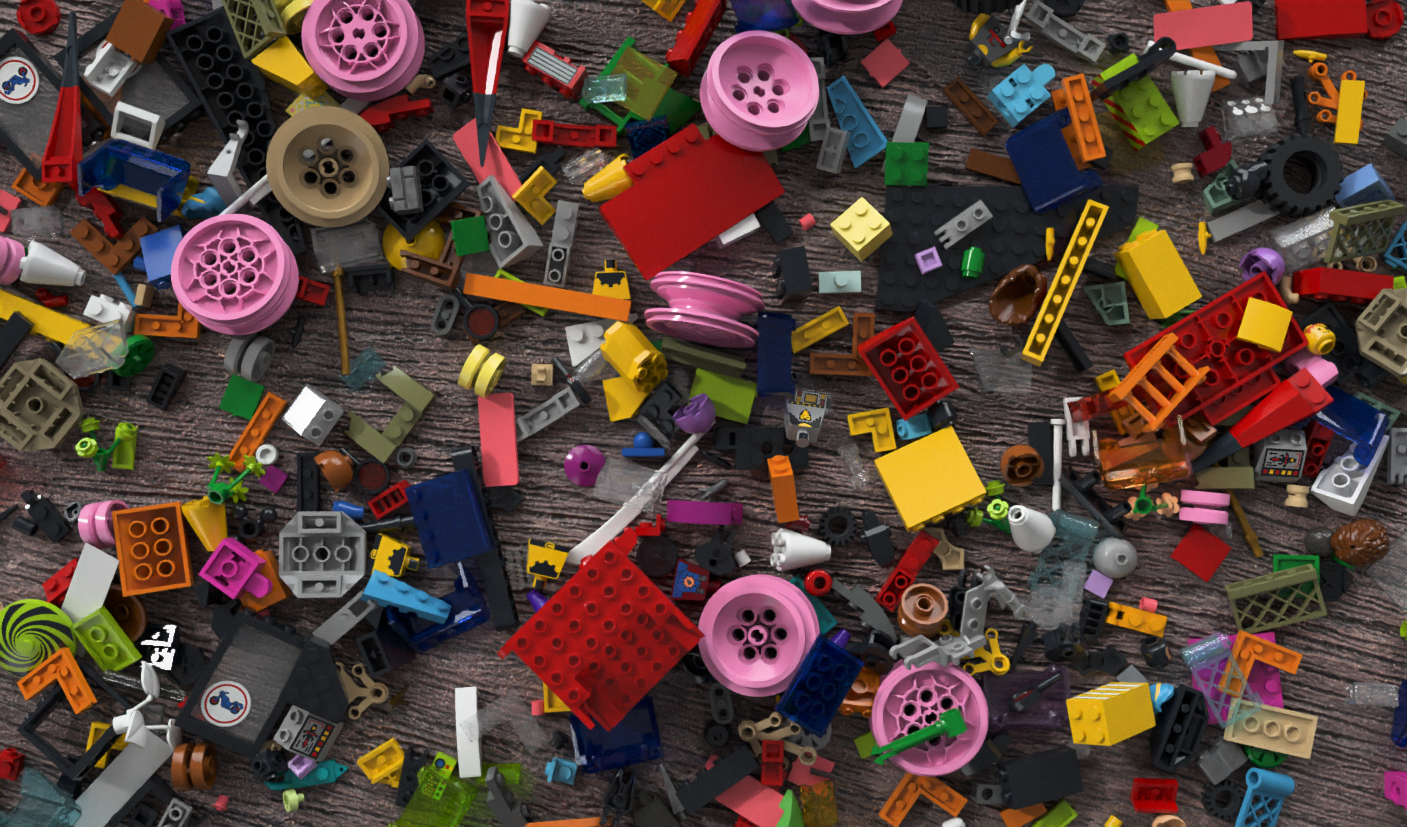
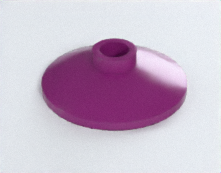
M579 445L567 454L564 462L565 473L569 480L576 485L584 487L594 485L605 474V457L594 446ZM584 461L588 463L586 470L581 468V463Z

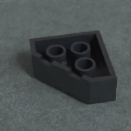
M309 634L280 691L278 699L339 724L349 705V696L344 687L330 644Z

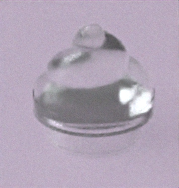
M1228 522V524L1216 523L1209 529L1213 535H1216L1222 541L1232 539V522Z

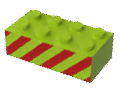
M1133 53L1100 73L1091 81L1094 88L1096 89L1107 79L1138 63L1136 55ZM1149 75L1138 82H1132L1129 87L1120 92H1114L1111 97L1103 101L1135 151H1138L1180 124Z

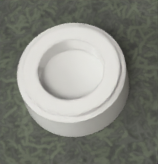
M268 444L260 446L256 452L257 461L263 463V465L275 464L279 459L278 449Z

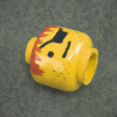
M1317 323L1309 325L1304 329L1303 333L1309 341V344L1305 347L1311 353L1324 355L1335 347V334L1324 324Z

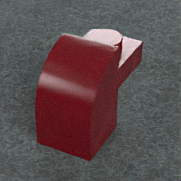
M1214 125L1198 134L1206 152L1192 159L1200 178L1225 166L1232 154L1231 142L1222 144L1221 135L1215 130Z

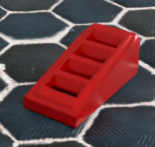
M403 480L367 503L377 520L416 498V494L408 481ZM392 492H394L397 496L398 500L400 501L399 503L396 501ZM385 496H386L387 499L389 500V502H390V504L392 505V507H390L389 504L387 503L386 499L384 498ZM377 501H380V502H381L382 506H383L384 509H385L384 512L381 510V508H380V506L378 505Z

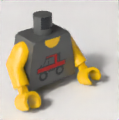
M980 13L971 26L968 36L970 40L968 48L972 53L965 60L972 68L979 62L986 68L991 65L993 67L1008 66L1021 57L1023 52H1030L1033 46L1025 50L1023 48L1025 41H1020L1019 44L1017 41L1012 44H1006L1003 41L1006 31L1003 25L994 15L990 17L985 15V13Z

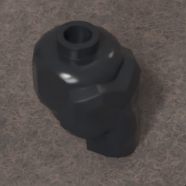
M1258 161L1251 165L1245 163L1234 169L1225 185L1227 194L1236 200L1252 196L1260 188L1261 181L1267 178V164L1263 161Z

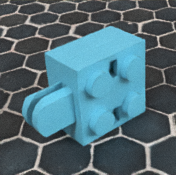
M1023 64L992 89L987 98L1014 128L1049 99L1051 95L1045 87L1054 80L1055 70L1049 64H1042L1031 72Z

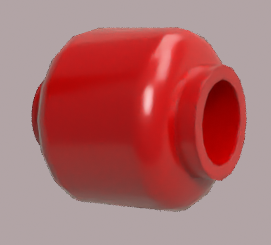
M811 569L806 572L803 578V586L813 596H824L832 588V578L823 569Z

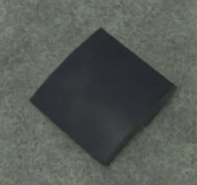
M147 623L145 632L135 641V644L140 645L139 653L142 655L136 661L135 666L142 668L143 664L141 661H145L154 669L176 671L180 643L179 627Z

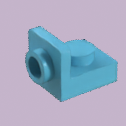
M926 413L912 416L906 421L904 419L896 420V429L901 441L932 433Z
M554 756L552 762H547L545 775H548L547 782L554 780L573 785L579 762Z

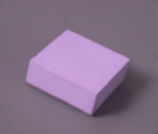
M935 247L914 255L922 275L943 266Z
M1092 570L1083 588L1104 599L1113 580L1096 570Z
M297 754L287 765L301 780L317 766V763Z

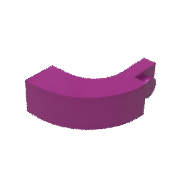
M667 500L666 521L720 525L742 524L743 503Z

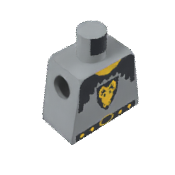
M786 400L783 416L786 437L789 440H796V444L799 447H807L809 442L816 443L823 424L826 406Z

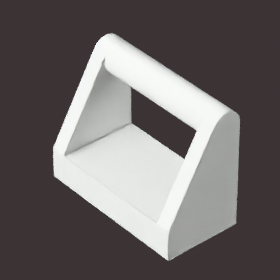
M118 101L114 112L111 138L154 152L166 122L159 115ZM126 117L152 126L149 142L120 132Z

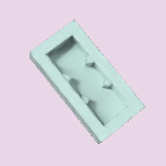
M861 271L819 272V294L861 293Z

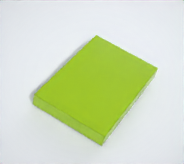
M697 368L689 399L698 394L705 393L712 400L717 417L747 424L758 384Z
M105 606L71 625L76 637L107 677L119 672L142 657Z

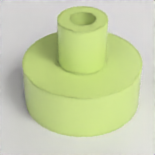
M294 789L284 791L283 803L286 811L298 810L299 802L305 800L304 794H296Z

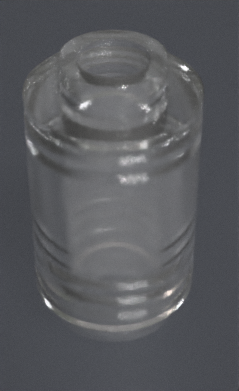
M600 349L597 352L591 353L574 370L576 373L575 377L582 386L585 383L589 386L609 366V362L604 360Z

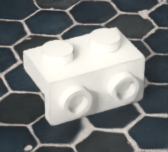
M108 43L105 48L99 51L98 57L94 62L87 66L84 77L90 86L113 97L137 64L129 57L115 51L114 46Z

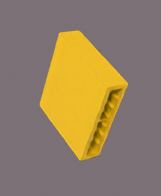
M952 425L874 460V466L907 532L913 530L916 533L924 529L925 524L930 522L935 524L944 520V516L951 512L955 515L962 512L964 507L969 504L975 506L984 501L983 498L987 493Z

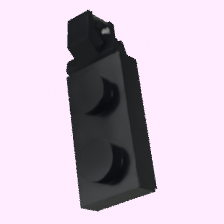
M558 147L552 155L549 152L545 155L543 154L519 178L521 184L523 185L540 166L545 168L553 177L562 167L560 162L567 156L565 152Z
M26 490L20 495L27 504L25 506L26 510H28L27 512L53 544L58 543L73 531L72 527L48 498L37 495L34 490Z

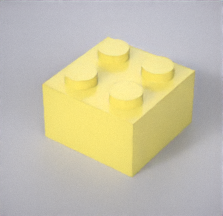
M863 197L830 224L834 236L861 262L893 235L890 223Z

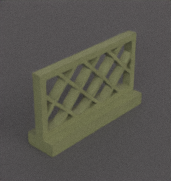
M221 0L245 59L250 60L275 38L282 39L287 35L273 0H249V2L245 0ZM234 1L238 2L236 14L233 10ZM244 4L248 5L246 17L242 16ZM254 9L257 14L256 21L253 20ZM242 20H245L244 32L240 28ZM252 23L256 24L254 36L250 35ZM263 29L265 37L260 39L261 30ZM249 38L253 39L252 48L250 50L248 48Z
M1386 199L1331 210L1328 219L1334 221L1324 262L1331 264L1386 251L1396 215L1404 214L1406 205ZM1372 221H1374L1372 226L1368 229V226L1371 224ZM1359 224L1360 226L1354 232V228ZM1345 227V230L1340 234L1341 228ZM1362 233H1364V235L1358 241L1359 236ZM1348 235H1349L1350 238H1349L1345 243H1343V241H1344V240L1348 237ZM1381 239L1379 246H1377L1376 243ZM1368 241V244L1362 249V246ZM1354 244L1353 248L1348 252L1347 250Z
M664 336L660 350L664 354L665 359L740 379L741 373L745 370L747 364L744 363L745 358Z
M1312 564L1224 585L1238 632L1242 630L1251 634L1328 615L1317 580L1318 575ZM1313 582L1314 587L1309 594L1299 590L1303 583ZM1288 587L1293 590L1287 600L1278 595L1281 588ZM1297 592L1307 597L1301 607L1292 603ZM1267 593L1271 595L1266 605L1256 601L1259 594ZM1244 598L1249 603L1243 611L1236 607L1234 600ZM1275 598L1285 602L1279 612L1270 608ZM1311 600L1319 603L1320 610L1310 612L1305 608ZM1253 603L1263 608L1258 617L1248 613ZM1289 605L1298 609V612L1293 617L1283 615ZM1267 610L1277 615L1273 622L1267 623L1261 620ZM1245 616L1255 620L1251 627L1242 628L1241 622Z

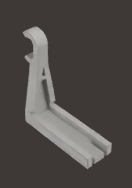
M1243 41L1229 43L1227 46L1212 45L1216 51L1269 50L1264 104L1279 103L1284 41Z
M237 120L239 126L237 134L229 133L231 140L207 172L227 207L243 195L232 174L235 171L241 146L249 131L248 123L243 120ZM249 202L243 205L236 213L243 214L244 212V214L249 215L252 209Z

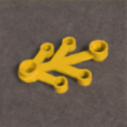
M945 619L943 626L947 627V631L942 632L940 630L938 633L939 636L951 634L955 638L961 635L952 628L948 619ZM990 628L985 632L984 636L986 641L990 643L991 653L984 650V646L974 650V658L980 657L986 662L976 665L966 663L962 668L965 670L966 667H971L973 670L972 673H969L971 676L985 671H991L995 675H1004L1010 668L1009 659L1000 652L997 640L998 632ZM989 632L994 633V639L988 637ZM965 656V657L959 659V661H960V660H965V659H971V658H969L968 656ZM995 662H1001L1002 668H997Z

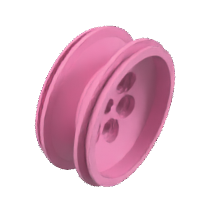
M746 31L722 42L712 54L700 85L701 106L711 127L727 142L750 151H771L793 142L803 132L819 100L818 76L810 58L791 40L768 31Z
M225 214L199 223L183 237L173 257L171 282L174 293L181 305L204 326L226 335H247L266 329L287 312L298 290L299 270L293 252L272 226L253 216ZM235 247L234 252L229 254V250ZM255 256L253 261L247 262L250 257ZM217 259L215 264L210 265L212 260ZM255 276V280L248 283V280ZM213 280H217L216 284L210 286ZM236 288L235 293L232 294V295H229V292H230L232 289Z
M682 271L661 272L656 274L655 279L651 281L650 288L668 301L670 308L646 310L644 317L647 319L646 325L649 328L681 340L725 348H750L759 339V332L737 322L742 316L752 315L765 309L763 295L759 291L725 278Z
M904 659L895 662L893 669L888 675H880V687L874 698L872 717H868L870 730L879 747L907 736L908 729L911 726H917L918 730L923 729L938 721V716L943 712L959 708L968 728L965 732L950 738L945 733L943 736H938L937 741L934 743L926 741L888 759L909 773L925 777L947 775L964 767L979 752L988 731V706L980 686L968 672L951 662L946 667L935 661L919 668L911 664V670L904 667ZM929 690L930 697L927 700H921V693ZM950 698V705L943 708L941 706L942 700ZM908 704L914 705V710L911 714L904 713V708ZM933 712V719L929 718L928 721H925L926 714L930 715Z

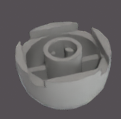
M1110 536L1103 538L1095 546L1092 559L1094 566L1100 573L1109 578L1118 579L1126 577L1134 571L1137 566L1138 555L1132 543L1124 538L1117 539Z

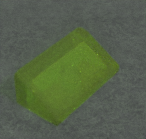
M521 763L482 764V777H476L477 785H487L485 780L488 769L496 766L498 771L504 775L506 784H518L522 778Z

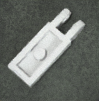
M1086 396L1064 398L1063 404L1069 455L1071 457L1076 456V440L1082 439L1081 451L1084 456L1090 454V431Z

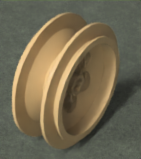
M319 106L295 114L280 126L268 148L266 170L274 195L288 212L312 225L341 227L361 220L379 204L387 188L389 162L383 141L366 120L343 108ZM326 138L332 140L334 143L333 149H323L321 145L322 140ZM344 149H349L353 152L354 156L351 160L346 161L342 158L341 152ZM305 150H312L315 153L313 161H306L304 159L303 152ZM331 161L333 163L332 167L335 169L330 172L326 171V166L323 163ZM309 171L314 172L317 180L313 183L307 182L305 173ZM345 171H352L355 174V179L347 182L343 179L342 175ZM327 182H333L336 184L337 190L329 193L325 190L324 186Z

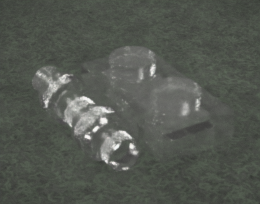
M597 147L591 151L588 149L584 152V155L575 160L573 158L568 160V163L561 168L570 184L583 181L586 176L593 172L601 171L608 163Z

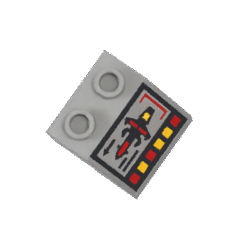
M306 383L282 416V420L301 436L320 446L344 411L343 407Z
M1283 429L1254 443V458L1251 460L1254 480L1297 482L1301 478L1307 453L1305 432Z
M292 705L273 739L290 752L315 762L324 761L344 724L341 721L339 724Z

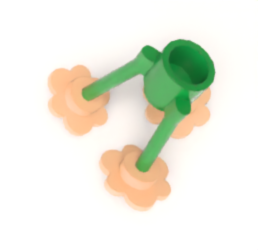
M1142 469L1139 471V474L1133 477L1135 481L1134 487L1137 490H1141L1140 497L1138 499L1136 497L1128 499L1132 510L1124 517L1138 521L1140 517L1146 516L1151 510L1171 517L1173 513L1180 511V506L1177 504L1178 498L1172 497L1170 493L1166 492L1162 494L1161 498L1156 500L1158 505H1154L1153 499L1146 495V492L1158 486V481L1155 479L1156 474Z

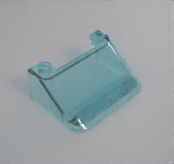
M25 767L20 776L22 782L20 795L23 798L10 815L0 811V827H73L81 817L82 809L42 772Z

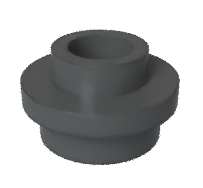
M402 448L396 454V462L402 468H411L417 462V454L411 448ZM406 454L410 455V461L408 462L404 461Z

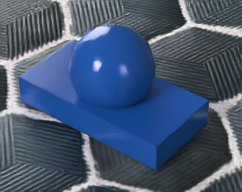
M644 431L639 432L634 437L633 444L635 448H622L623 457L665 456V448H652L654 439L651 434Z

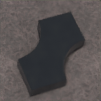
M1110 645L1102 651L1089 650L1088 657L1069 663L1082 676L1095 670L1106 671L1111 676H1114L1128 661Z

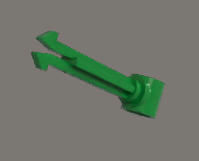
M959 708L943 712L938 716L939 720L930 726L877 748V745H874L871 755L893 749L877 757L874 762L883 765L885 764L883 760L940 735L943 736L946 733L947 737L950 738L965 732L968 728Z

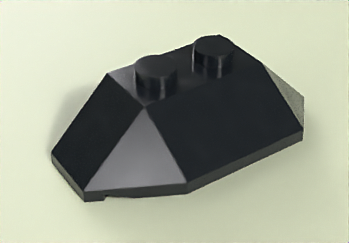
M1181 684L1175 689L1174 695L1162 704V712H1159L1155 722L1156 726L1153 727L1149 738L1151 764L1153 766L1174 772L1177 770L1176 768L1186 764L1195 757L1210 718L1203 698V692Z

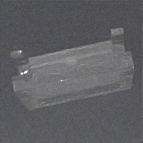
M1353 682L1352 685L1345 687L1346 690H1350V697L1345 698V705L1384 708L1399 707L1398 685Z

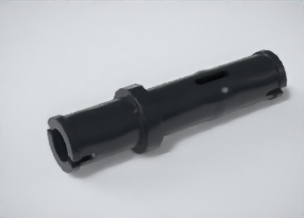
M1297 76L1290 79L1296 116L1294 123H1297L1298 134H1312L1310 123L1312 115L1309 114L1304 76Z
M421 513L404 517L397 515L396 518L358 523V525L366 531V535L395 530L402 532L408 528L423 527V522H420L423 518Z

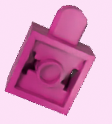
M233 537L225 538L221 541L198 574L232 599L243 597L246 591L257 598L264 597L271 592L273 587L271 580L260 573L267 561Z
M1384 771L1385 797L1392 800L1396 805L1404 806L1406 810L1407 772Z

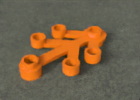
M1315 63L1308 69V76L1313 81H1320L1330 99L1321 97L1318 92H1311L1307 95V103L1309 106L1318 105L1338 110L1339 93L1327 75L1328 68L1324 63ZM1318 67L1322 70V73L1318 72ZM1352 70L1346 71L1341 75V81L1348 80L1346 75H1350L1351 80H1356L1357 78L1356 73ZM1365 89L1363 100H1365L1368 96V93ZM1311 96L1315 97V102L1311 100ZM1324 109L1317 114L1316 119L1319 123L1336 125L1337 116L1332 115L1331 111ZM1322 113L1327 116L1326 120L1322 118ZM1361 118V120H1360V129H1359V132L1361 131V129H1362V127H1363L1362 118Z

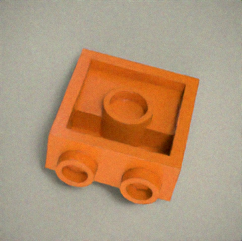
M838 663L836 667L835 710H841L843 715L860 712L863 717H872L874 698L880 687V675L869 668H864V666Z

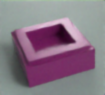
M270 464L265 471L266 474L261 477L259 483L274 493H279L290 476L273 464Z

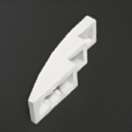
M455 688L456 735L460 778L482 777L480 711L478 710V688Z

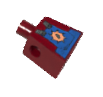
M678 558L670 599L705 600L706 591L716 593L720 589L721 581L709 579L710 571L700 567L698 564Z

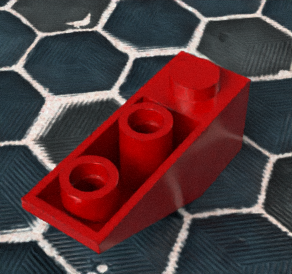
M1322 410L1304 420L1301 431L1305 432L1307 453L1301 474L1303 476L1316 478L1339 423L1330 411Z

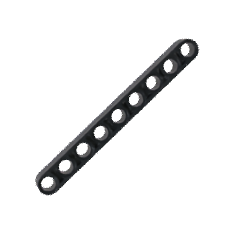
M471 445L452 450V462L495 629L497 632L519 628V616L489 498L485 495V493L487 494L476 449Z

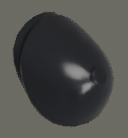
M696 644L681 658V662L686 674L692 681L696 683H709L713 681L714 676L710 673L702 659L699 644Z

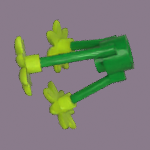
M217 452L215 457H207V460L212 462L208 467L215 468L211 482L206 486L209 490L207 493L209 500L219 505L230 497H233L235 504L238 503L239 498L246 501L247 498L244 493L248 492L249 489L242 487V479L253 472L259 478L261 474L265 475L266 472L261 468L263 463L257 462L255 456L250 458L244 455L246 461L242 463L247 466L246 470L236 479L231 477L229 479L230 484L224 482L216 483L219 474L223 470L231 473L230 467H234L235 463L228 461L229 455L222 458Z

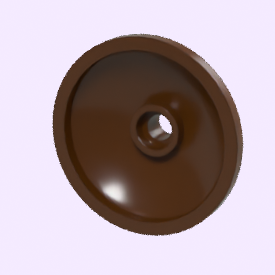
M111 584L103 606L106 607L130 641L134 642L146 630L148 623L146 607L138 595L123 597L122 586L120 584Z

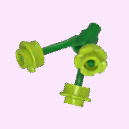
M95 417L81 420L82 424L78 428H81L82 433L89 432L91 439L88 437L81 439L76 444L75 450L81 457H92L97 471L103 472L106 470L108 459L122 440L129 442L132 438L137 437L136 427L129 422L119 423L115 431L118 439L109 450L99 448L94 432L100 429V421L95 420Z
M1000 480L990 481L987 483L988 486L985 487V490H987L988 496H995V500L987 507V512L990 513L992 519L984 518L983 511L977 510L978 508L974 507L973 510H968L966 522H968L970 527H979L981 522L988 523L992 526H997L1006 534H1010L1011 529L1006 518L1009 506L1007 502L1001 501L999 494L1005 492L1003 487L1005 484L1000 483Z

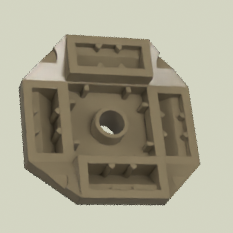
M1407 288L1382 289L1355 322L1360 355L1398 378L1407 377V337L1401 334L1403 332L1407 333Z
M38 358L15 362L0 380V436L20 452L59 448L85 415L78 385L46 359ZM38 401L41 403L39 410L36 407Z

